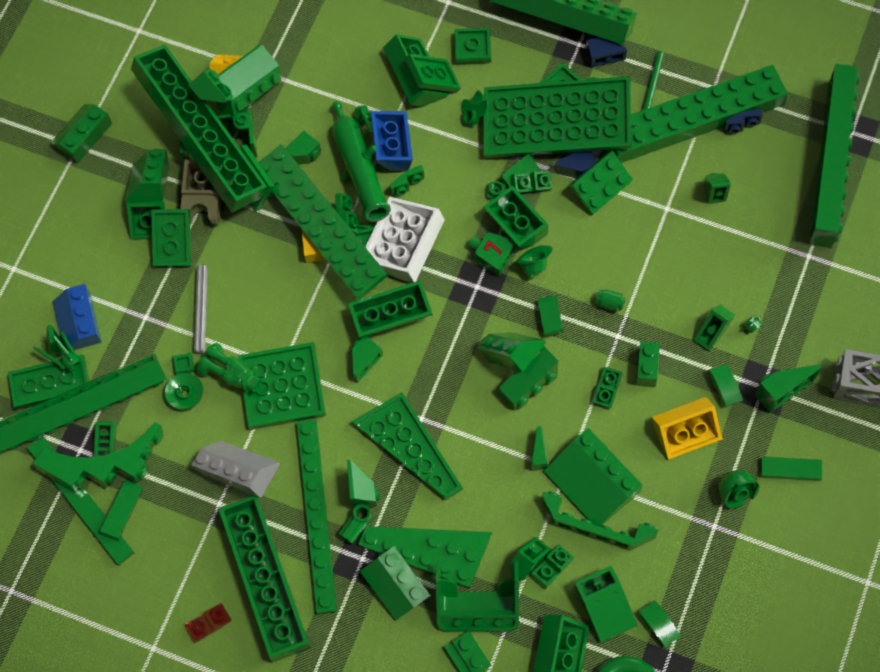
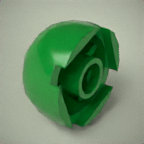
M744 470L726 472L718 485L719 496L729 509H736L746 505L744 501L749 498L753 500L760 489L753 475Z

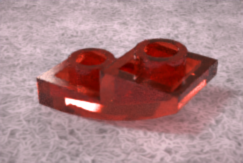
M221 603L205 611L202 616L186 623L185 628L195 644L230 623L231 618Z

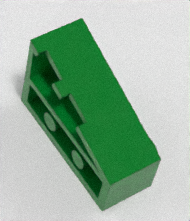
M543 346L540 353L523 372L515 371L499 387V395L514 411L518 407H524L532 395H538L543 390L545 384H551L557 378L558 360Z

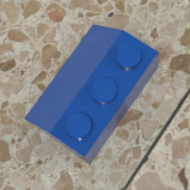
M371 111L373 141L377 147L375 151L376 162L390 171H408L413 158L407 111Z
M86 284L67 288L53 300L59 331L64 332L74 350L102 343L91 294ZM61 337L62 344L69 351L68 347L63 341V338Z

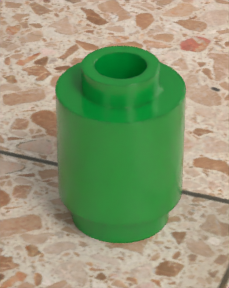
M607 289L599 290L596 304L600 305L601 308L618 312L619 309H623L625 298H623L622 293Z

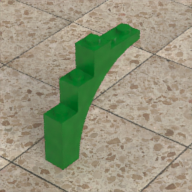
M154 422L146 433L132 444L119 451L96 457H72L56 453L44 447L33 464L36 470L73 492L83 487L86 477L107 488L109 483L112 484L115 481L117 472L138 483L148 472L145 459L147 460L151 456L152 448L156 443H160L164 432L162 426Z

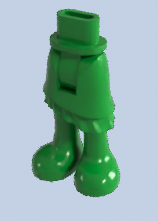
M218 343L210 345L205 353L210 359L224 364L226 369L204 356L200 358L197 366L198 374L208 376L212 372L222 377L228 385L246 391L256 392L262 383V379L257 377V374L240 362L238 358L224 355L223 347Z

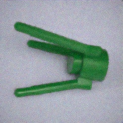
M366 105L358 106L354 110L356 116L354 119L359 123V126L360 123L366 124L370 133H373L370 124L371 111L368 110Z
M60 332V335L69 351L55 335L52 337L64 352L60 358L62 362L34 346V350L60 366L63 371L66 368L72 371L81 363L80 357L75 353L64 332Z

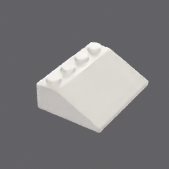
M389 197L387 203L391 207V212L387 217L377 222L366 244V248L387 274L413 283L416 282L445 219L438 208Z

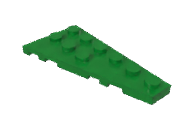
M366 526L358 545L380 555L394 546L409 566L435 576L436 563L441 562L442 579H452L458 585L470 589L492 532Z

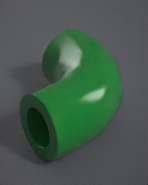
M625 655L610 659L601 665L597 672H655V669L640 658Z

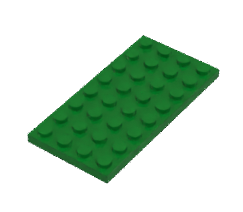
M630 76L484 87V101L489 102L488 110L484 115L485 158L632 148Z

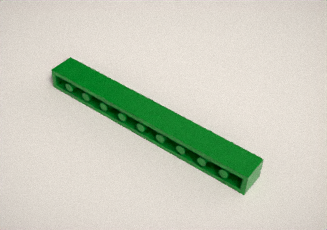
M152 354L1 420L0 453L7 449H14L25 441H33L43 433H51L59 426L69 425L75 419L87 417L98 409H106L116 401H124L132 394H140L148 387L162 384L167 379L156 354Z

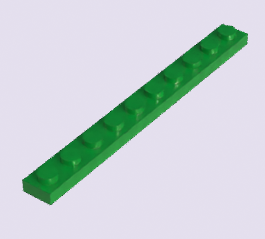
M317 420L297 422L316 612L317 615L337 612Z

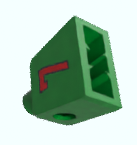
M487 232L483 240L473 236L469 242V247L476 250V262L497 277H500L516 249V244L510 238Z

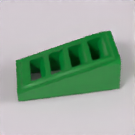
M48 325L46 334L48 354L54 358L61 357L64 352L52 337L55 335L59 341H61V338L53 326Z
M95 422L94 457L103 456L99 455V451H109V454L115 452L116 422ZM102 428H110V432H101ZM101 436H110V440H101ZM100 444H110V446L100 447Z
M537 426L531 462L532 471L547 468V456L541 426Z

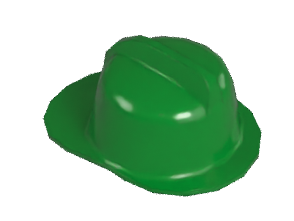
M548 245L533 247L527 250L516 262L521 265L522 271L529 278H534L546 270L547 257L552 253L553 249Z

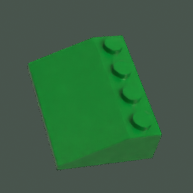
M589 428L575 438L544 470V473L588 520L592 521L593 525L599 527L638 495L643 486Z

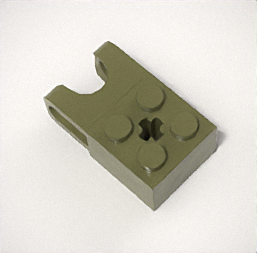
M185 160L181 190V209H190V224L193 221L194 215L201 211L208 213L211 224H220L222 198L196 161Z

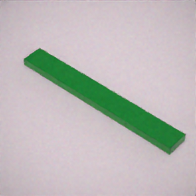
M41 436L27 447L35 459L44 447L55 452L44 436ZM53 480L118 565H121L135 554L122 536L118 541L100 534V529L106 519V515L84 487L78 488L76 492H73Z

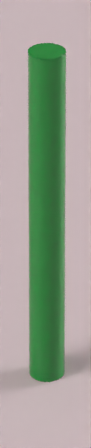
M658 51L643 110L650 108L652 105L664 57V52Z

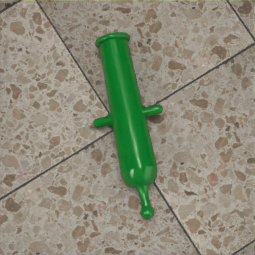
M335 101L332 104V109L336 112L338 119L335 120L332 126V132L346 166V172L341 176V180L346 182L351 178L364 209V219L369 222L382 220L389 215L391 207L385 201L371 160L372 154L377 150L376 145H371L367 149L359 123L354 118L345 116L342 111V103Z

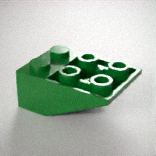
M612 565L574 583V590L600 643L638 626Z

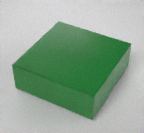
M192 352L173 356L176 375L179 373L195 372Z

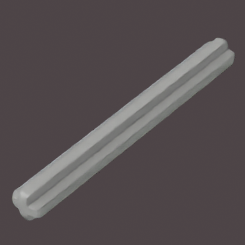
M206 265L197 266L194 351L197 354L205 352L208 275Z

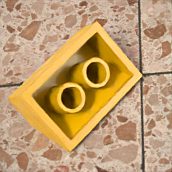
M707 397L652 416L656 435L668 460L723 440L715 406Z

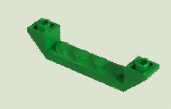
M551 491L548 493L543 492L542 503L555 526L630 551L657 537L659 529H655V526L649 523H639L636 536L633 538L627 532L620 531L618 533L605 525H600V527L593 525V522L587 519H575L569 513L563 512L560 514L562 498L559 497V494Z

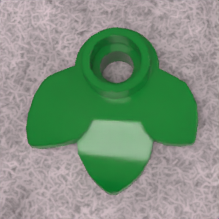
M477 90L471 101L463 99V121L468 126H475L479 118L483 117L488 110L489 102L484 101L481 91Z

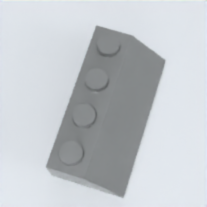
M221 440L201 448L192 463V466L203 476L259 498L262 497L280 465L275 460Z

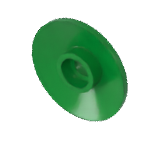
M179 373L173 376L165 387L167 402L179 410L193 408L202 399L204 391L202 382L191 373ZM184 391L189 392L186 396H182V393Z

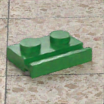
M470 631L444 647L459 672H484L492 667Z

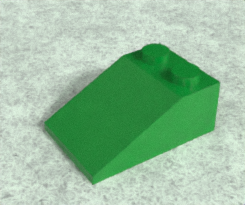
M818 364L777 371L772 375L767 374L760 380L755 397L769 413H772L813 383L822 367Z

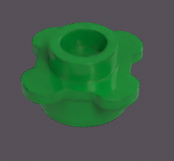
M498 181L490 182L488 184L489 192L487 197L489 199L496 198L504 192L506 185Z
M754 316L750 317L744 323L746 326L743 328V331L747 329L749 333H752L762 325L759 320L761 316L754 318Z

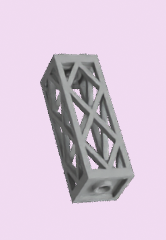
M845 349L843 354L839 355L838 361L834 365L836 377L831 386V391L834 392L833 399L880 407V384L874 385L865 378V376L872 375L880 382V366H870L875 363L880 364V355ZM858 379L865 385L851 383V381ZM865 394H875V395L868 397V396H866Z

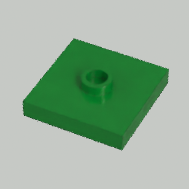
M490 28L454 29L455 63L491 62Z

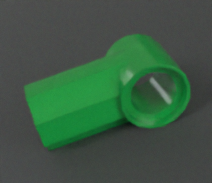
M365 504L357 505L353 510V514L339 532V535L349 543L354 544L364 528L373 520L370 508ZM367 511L368 515L366 518L360 519L358 518L359 513Z

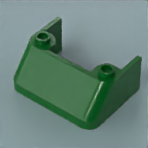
M245 107L235 116L220 110L213 111L226 129L249 130L251 149L255 158L258 157L252 110ZM179 139L183 161L189 160L188 150Z
M437 562L436 606L438 627L443 631L515 630L519 626L518 562H514V578L501 580L498 584V591L458 592V586L454 580L441 579V562Z

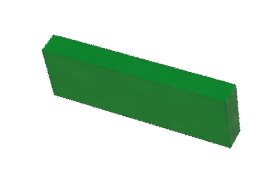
M762 456L761 477L821 481L822 460Z
M124 480L100 529V534L119 541L143 491V486Z

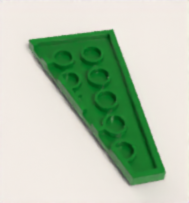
M402 392L352 421L353 425L444 499L447 500L463 490L462 485Z

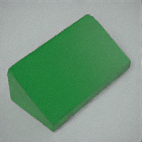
M527 154L502 174L501 182L509 188L512 186L511 175L539 172L541 170L533 158Z

